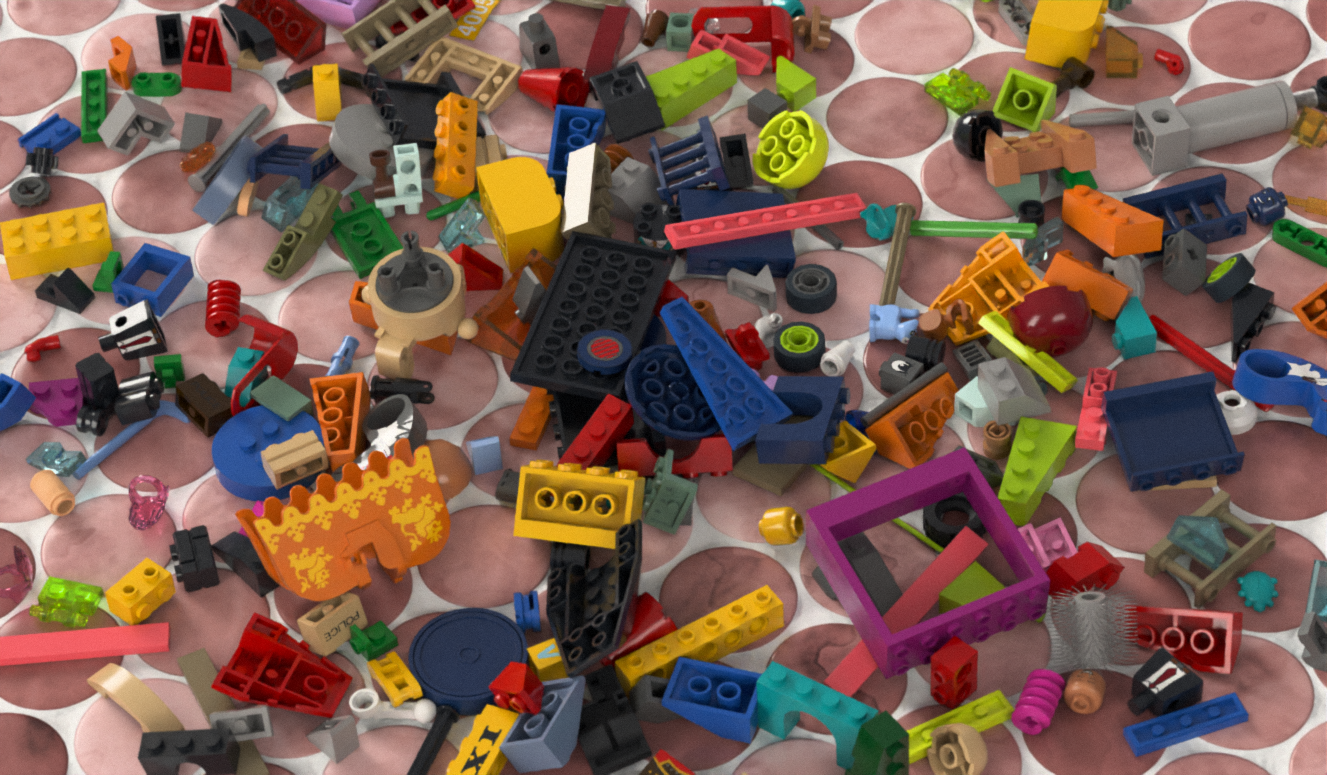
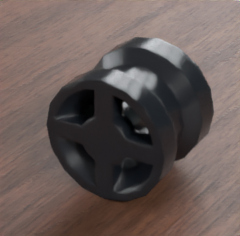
M87 405L82 406L77 415V430L82 433L90 431L95 436H102L108 427V411L105 409L94 410L91 406Z

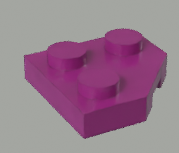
M78 378L29 382L28 390L36 397L29 408L32 412L42 414L55 427L76 425L79 410L84 406Z

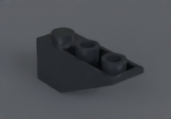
M1248 282L1232 297L1230 315L1231 361L1236 362L1240 355L1249 349L1251 340L1254 336L1258 337L1265 321L1272 319L1276 310V305L1273 304L1275 292Z

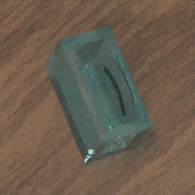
M289 177L267 198L261 219L282 233L288 225H291L302 214L317 185L311 189L300 188V180L297 177Z

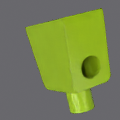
M975 561L939 593V613L943 614L1002 590L1005 586Z

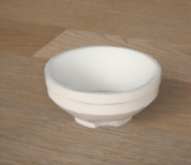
M1235 390L1216 394L1231 435L1245 433L1255 425L1257 409L1253 401L1243 397ZM1235 399L1240 404L1232 407L1226 405L1224 401Z

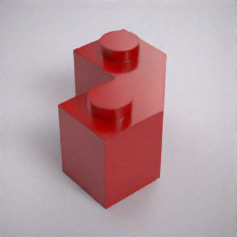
M1085 542L1078 546V553L1068 559L1064 555L1054 560L1046 571L1050 579L1048 595L1053 599H1065L1061 597H1072L1068 596L1069 594L1076 596V594H1079L1077 590L1086 592L1085 588L1089 592L1092 586L1104 587L1103 589L1108 590L1118 581L1119 574L1125 567L1103 546Z

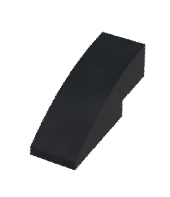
M223 3L218 5L221 23L240 51L250 48L258 62L277 56L274 36L261 22L235 7Z

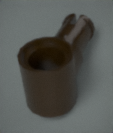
M1075 57L1068 58L1061 68L1060 77L1051 82L1057 85L1056 98L1066 90L1073 89L1076 86L1081 89L1088 87L1094 79L1095 71Z

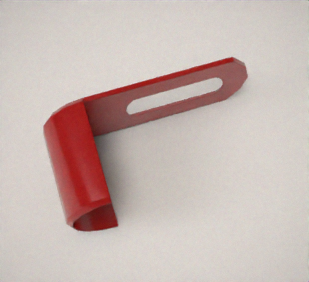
M779 6L700 7L693 16L691 27L695 38L701 29L705 31L704 25L708 18H749L752 21V29L749 33L726 34L743 43L771 42L772 73H777V57L780 55L793 62L795 55L793 21L790 14ZM716 33L711 35L722 40L725 36V33Z
M252 314L244 315L237 321L254 327L253 340L249 349L264 351V355L233 389L231 397V413L233 416L260 405L259 402L252 398L245 407H241L239 399L243 390L249 386L266 365L271 367V376L274 375L283 380L292 369L298 353V341L293 332Z

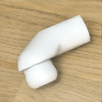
M772 313L770 316L762 317L756 321L754 326L758 330L762 342H764L766 335L780 329L783 319L778 313Z

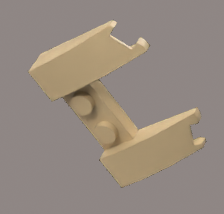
M442 37L431 44L407 74L405 81L436 84L441 72H450L452 68L483 80V82L470 99L478 101L477 112L489 114L503 104L519 87L518 79L523 70L522 66Z

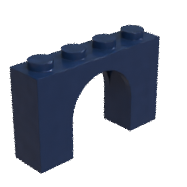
M778 376L773 389L777 397L793 412V415H807L814 418L796 424H761L755 439L759 464H826L829 454L834 452V439L840 433V420L845 418V405L850 403V389L845 387L844 376Z

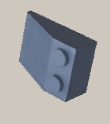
M583 675L542 682L544 691L541 711L537 715L523 712L517 717L499 749L519 773L561 768L570 760V755L577 745L586 681Z

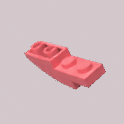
M1103 367L1089 368L1075 438V448L1104 450L1108 426L1101 405L1103 393L1115 390L1117 371Z

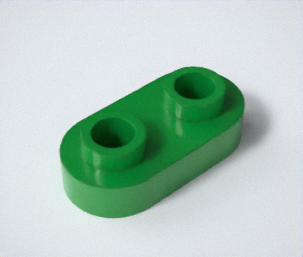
M141 72L131 80L134 94L142 97H171L177 95L182 90L180 76L171 72Z

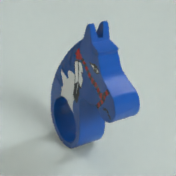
M1251 349L1244 351L1240 355L1232 379V385L1239 394L1251 401L1262 404L1303 406L1313 418L1311 424L1313 430L1327 435V370L1300 357L1274 350Z

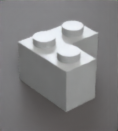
M124 92L97 131L108 149L128 156L141 136L162 143L175 123L164 106Z

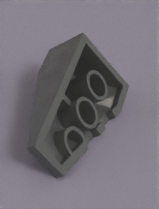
M864 532L837 542L881 617H883L903 594L879 552ZM818 565L812 572V577L826 596L835 601L838 597Z

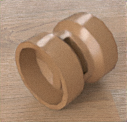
M992 420L984 426L983 452L988 458L1000 460L1010 454L1012 429L1008 423L998 426L996 421Z

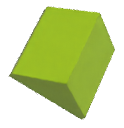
M1010 67L993 108L994 116L1027 130L1039 132L1041 130V120H1049L1055 114L1057 85Z

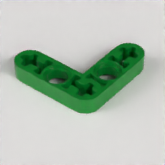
M1281 219L1273 224L1272 239L1274 242L1327 268L1326 237L1288 219ZM1310 241L1314 243V245L1305 246L1301 244V242Z

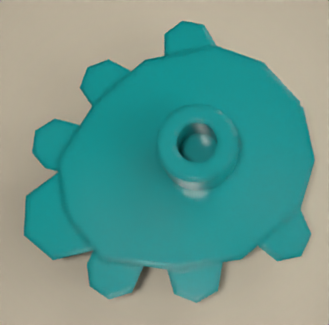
M1249 572L1237 579V583L1241 584V590L1238 591V595L1246 598L1245 606L1250 607L1253 605L1255 611L1263 612L1266 606H1274V602L1271 600L1272 597L1277 598L1279 596L1274 586L1278 580L1271 578L1264 572Z

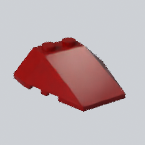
M254 612L243 631L235 653L227 666H222L211 688L242 703L268 705L270 708L333 718L353 677L325 656L320 659L309 650L310 645L302 640L299 643L288 635L289 629L284 625Z

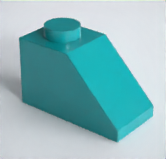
M1137 296L1130 299L1116 320L1115 333L1112 334L1113 346L1115 350L1119 349L1124 360L1155 353L1157 332Z
M242 347L237 348L228 366L224 391L227 397H232L235 386L262 358L264 351ZM267 365L240 394L239 402L241 407H245L252 399L250 392L266 380L268 376Z

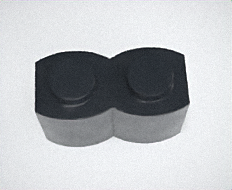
M154 371L121 380L119 395L115 399V412L122 425L156 416L157 409L160 408L159 400L161 399V394L164 393V385L162 379L157 377Z

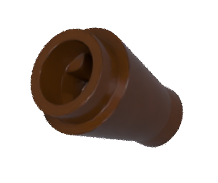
M652 10L651 13L646 15L641 38L643 45L653 47L666 31L669 20L666 13L660 10Z

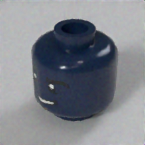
M1267 187L1249 197V204L1246 205V210L1254 224L1259 223L1265 227L1285 216V207L1288 206V202L1282 191L1277 193L1272 187Z

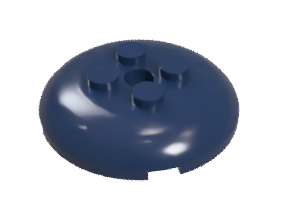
M661 344L643 349L640 354L632 359L625 374V391L633 410L649 427L662 435L683 441L702 440V438L711 437L721 430L677 345Z

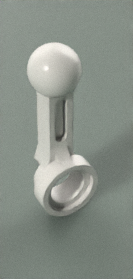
M369 688L356 691L349 700L352 713L361 719H369L374 716L375 720L383 718L416 719L421 723H428L437 714L435 703L429 699H421L417 702H403V705L394 708L391 702L380 701L378 693ZM365 703H373L369 708L360 709V706Z

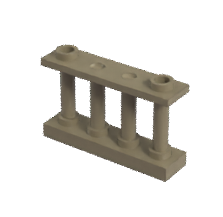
M390 0L341 34L352 52L360 47L367 57L362 61L367 70L370 63L374 64L382 78L457 28L458 25L446 5L437 10L430 0ZM422 6L429 16L416 23L409 14ZM401 20L408 30L395 37L389 27ZM381 34L387 41V44L375 51L368 41Z
M1222 489L1145 552L1144 572L1154 578L1159 572L1168 570L1195 589L1194 607L1197 609L1201 608L1206 602H1212L1219 591L1264 553H1269L1276 544L1275 534L1277 525L1271 523L1259 532L1230 513L1231 495ZM1224 522L1250 539V541L1240 548L1212 528L1218 523ZM1200 538H1206L1232 557L1221 564L1193 544ZM1181 554H1187L1213 573L1202 580L1174 560Z

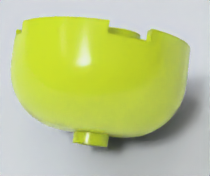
M800 110L799 112L791 113L784 111L772 118L760 132L758 138L761 141L756 154L752 155V162L757 175L773 186L788 190L803 187L819 175L827 161L829 153L827 134L822 125L804 111Z

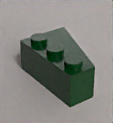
M886 710L861 725L851 754L855 760L852 769H846L845 775H909V733Z

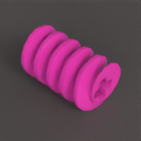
M1035 669L1028 675L1027 682L1023 686L1019 701L1016 703L1015 710L1012 713L1011 720L1015 727L1029 735H1037L1042 729L1049 727L1051 718L1055 714V709L1058 707V701L1062 697V691L1066 687L1063 677L1056 672L1046 669Z

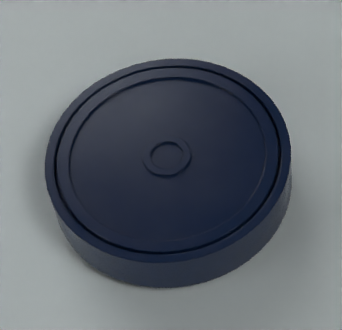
M484 608L456 609L435 617L418 631L411 643L408 654L410 672L422 690L423 696L420 698L433 701L437 708L441 705L449 706L455 709L461 716L482 714L487 704L500 708L494 701L495 695L488 688L489 685L511 661L527 664L530 667L527 640L520 627L507 616Z

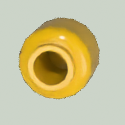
M791 507L770 508L766 510L763 519L759 521L761 536H764L768 544L774 546L793 544L797 542L799 536L804 531L802 516Z

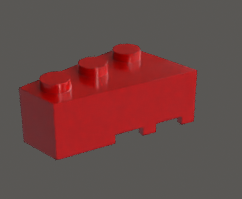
M192 16L182 60L181 87L231 92L232 68L227 59V51L224 49L222 34L216 18Z

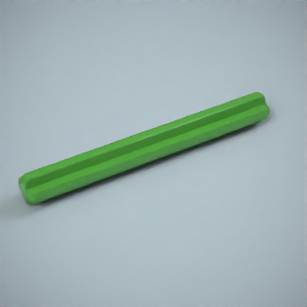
M913 220L910 225L912 236L994 238L1003 231L1010 239H1036L1038 235V227L1035 223Z

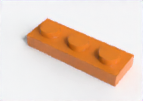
M532 387L510 435V446L537 451L551 420L549 401H554L553 395H547L546 389Z

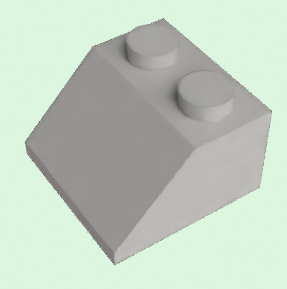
M627 157L611 174L612 188L608 189L614 202V209L610 211V215L633 224V219L641 211L643 204H667V201L662 203L657 191V188L661 187L660 180L649 165Z
M1006 357L978 364V389L998 426L1019 421L1021 416L1030 418L1051 412L1048 401L1029 369Z

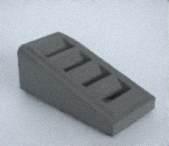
M978 340L952 350L953 355L969 381L973 380L976 376L978 377L979 363L992 360Z

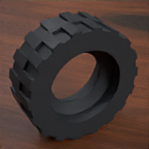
M963 492L923 507V530H925V535L944 549L965 526L981 538L986 533L985 526ZM949 511H960L968 514L969 522L960 526H951L941 521V515Z

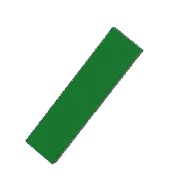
M106 69L81 72L82 143L100 142L103 139L97 130L108 116Z

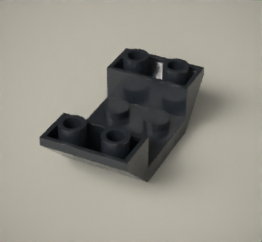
M638 61L589 78V89L595 101L599 100L606 114L610 131L617 144L665 128V123L653 90Z

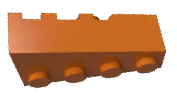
M363 372L309 379L327 458L333 472L347 462H353L366 449L367 436L362 429V424L370 411L371 397Z

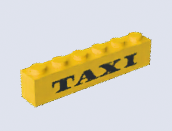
M487 704L482 714H478L475 717L470 735L462 740L458 756L455 760L450 761L447 775H499L508 760L499 747L519 716V713Z

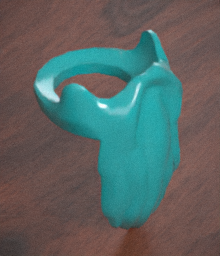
M872 203L860 213V217L867 222L866 232L871 238L881 241L893 237L897 218L895 212L896 205L882 209L878 204Z

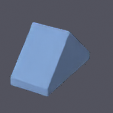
M498 436L466 442L475 475L503 469Z

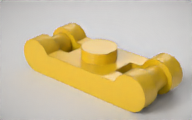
M395 651L386 654V658L379 661L373 659L367 662V668L371 677L375 678L394 708L403 705V701L409 698L415 700L423 696L419 683Z

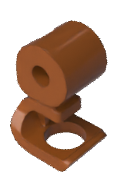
M961 299L954 300L948 306L946 315L941 314L938 309H934L924 313L919 319V326L924 336L931 338L932 341L934 339L939 340V342L946 337L949 327L951 329L956 328L955 320L958 315L962 316V323L969 335L975 331L973 318L965 302Z

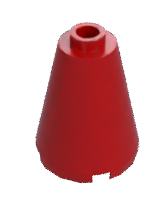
M575 67L528 69L518 79L519 90L522 94L554 113L556 104L584 107L589 95V82L583 76L585 73L583 70Z
M648 592L638 596L635 621L628 639L619 649L599 661L603 667L611 664L615 670V661L678 630L670 616L666 618L661 611L663 607Z

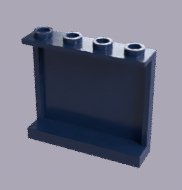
M679 189L676 205L680 208L682 222L781 206L785 205L783 194ZM787 230L686 248L685 271L686 274L727 276L728 272L735 268L756 277L764 266L768 265L772 278H787V275L794 269L796 261L791 232Z
M1213 371L1103 393L1101 409L1130 492L1138 490L1148 491L1154 487L1164 485L1175 486L1185 481L1205 480L1211 476L1231 475L1241 471L1245 454L1244 451L1237 452L1215 393L1217 380Z

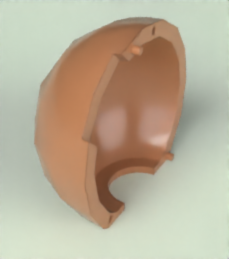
M443 439L427 440L424 442V445L430 449L435 474L443 497L446 500L452 499L460 494L469 484L472 476L471 462L459 446Z

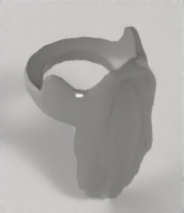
M1137 255L1119 256L1114 260L1105 257L1103 259L1104 267L1102 273L1114 275L1116 279L1134 289L1127 303L1135 296L1142 302L1145 293V279L1141 261Z

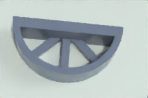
M244 135L192 211L214 225L250 178V174L247 173L248 160L255 153L263 149V147Z

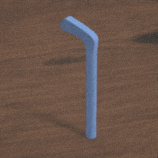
M160 400V408L157 409V414L154 418L130 424L74 469L72 474L77 480H80L159 416L169 415L184 423L191 421L175 406L174 402Z

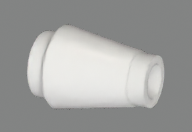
M843 341L823 354L820 363L823 373L827 376L842 375L855 352L853 344Z

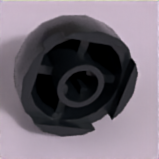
M972 109L957 119L953 128V143L956 150L965 158L986 162L984 149L987 130L991 129L1002 138V122L1000 118H995L993 111Z

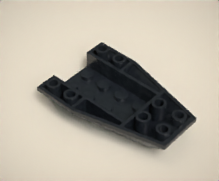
M639 518L630 524L623 525L615 533V555L601 567L592 569L587 576H584L571 563H568L562 568L553 570L547 577L546 614L566 673L570 678H573L619 649L626 642L632 631L637 610L642 565V521Z

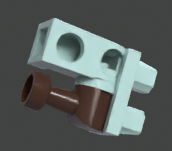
M417 143L393 146L397 174L392 175L388 174L387 165L391 162L390 152L384 149L372 151L369 154L370 164L376 167V177L372 183L376 208H379L384 218L393 217L395 215L394 206L404 205L406 214H418L423 197Z

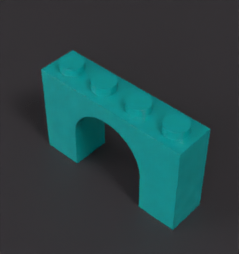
M772 661L756 681L758 728L785 740L799 722L800 711L808 713L820 720L832 733L836 742L837 765L844 769H852L855 758L851 754L860 727L865 722L879 715V711Z

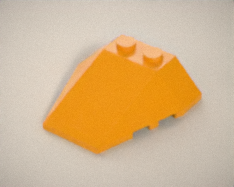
M1004 231L978 249L976 252L977 257L969 266L965 265L960 270L961 275L953 285L948 284L928 308V311L938 309L941 314L946 315V309L954 300L961 299L965 302L973 318L975 331L969 335L962 323V316L958 315L955 320L956 328L951 329L949 327L947 333L955 346L990 334L978 323L983 315L997 311L1007 319L1011 306L1017 307L1025 301L1023 296L1035 290L1050 287L1045 281L1041 282L1023 260L1018 248Z

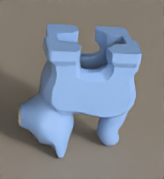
M870 304V342H875L877 339H898L900 342L908 344L911 335L919 336L917 333L919 321L915 319L920 315L919 310L900 308L894 304L884 306ZM902 318H905V319H913V320H910V321H906V322L901 323Z

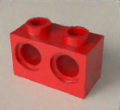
M954 636L931 656L930 695L936 702L954 710L977 690L978 651Z

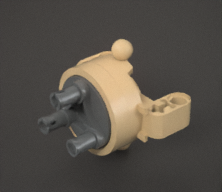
M408 231L401 235L403 249L387 255L378 262L369 276L368 285L362 290V299L365 303L371 305L374 320L379 326L374 334L375 337L379 338L375 349L378 372L380 375L393 380L396 377L411 379L415 367L412 349L417 341L433 339L442 334L450 337L456 331L460 337L472 339L477 335L479 329L474 319L465 318V294L467 287L463 266L456 264L450 256L442 251L429 247H420L419 236L415 231H411L412 239L409 238Z

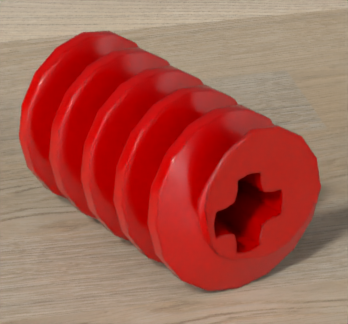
M214 280L208 284L205 329L210 335L219 338L229 335L230 332L239 327V321L237 320L240 317L241 288L237 283L230 280Z

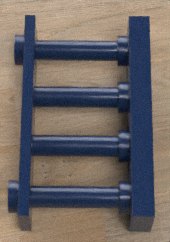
M708 115L698 119L700 129L696 130L697 133L659 147L655 136L650 138L652 148L648 149L653 164L656 163L661 187L657 188L662 203L667 201L668 205H675L673 196L678 194L679 189H692L710 181L711 183L716 182L720 191L730 188L717 136ZM700 143L698 147L664 159L665 156ZM703 156V159L667 172L670 168ZM704 169L707 170L704 173L693 176L676 184L670 185V183L673 181H676L678 179H681L683 177L694 174Z
M282 134L250 157L247 163V173L250 174V183H256L267 174L297 177L300 180V188L311 189L339 168L342 163L332 152L329 142L321 148L288 145V134Z
M1223 173L1123 198L1124 203L1156 217L1163 215L1172 229L1163 232L1161 250L1144 253L1145 259L1164 255V243L1167 238L1173 234L1175 235L1183 228L1205 244L1246 234L1248 214L1246 211L1232 214L1224 201L1227 180ZM1214 203L1221 217L1207 220L1199 206ZM1189 209L1196 224L1182 227L1174 212Z

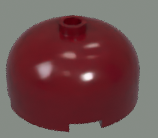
M1064 285L1045 287L1023 296L1025 301L1017 307L1011 306L1007 314L1009 326L1014 333L1013 337L1024 346L1028 345L1036 349L1034 353L1046 352L1052 358L1064 356L1079 348L1088 338L1093 326V314L1086 293L1081 289L1078 292L1070 291Z

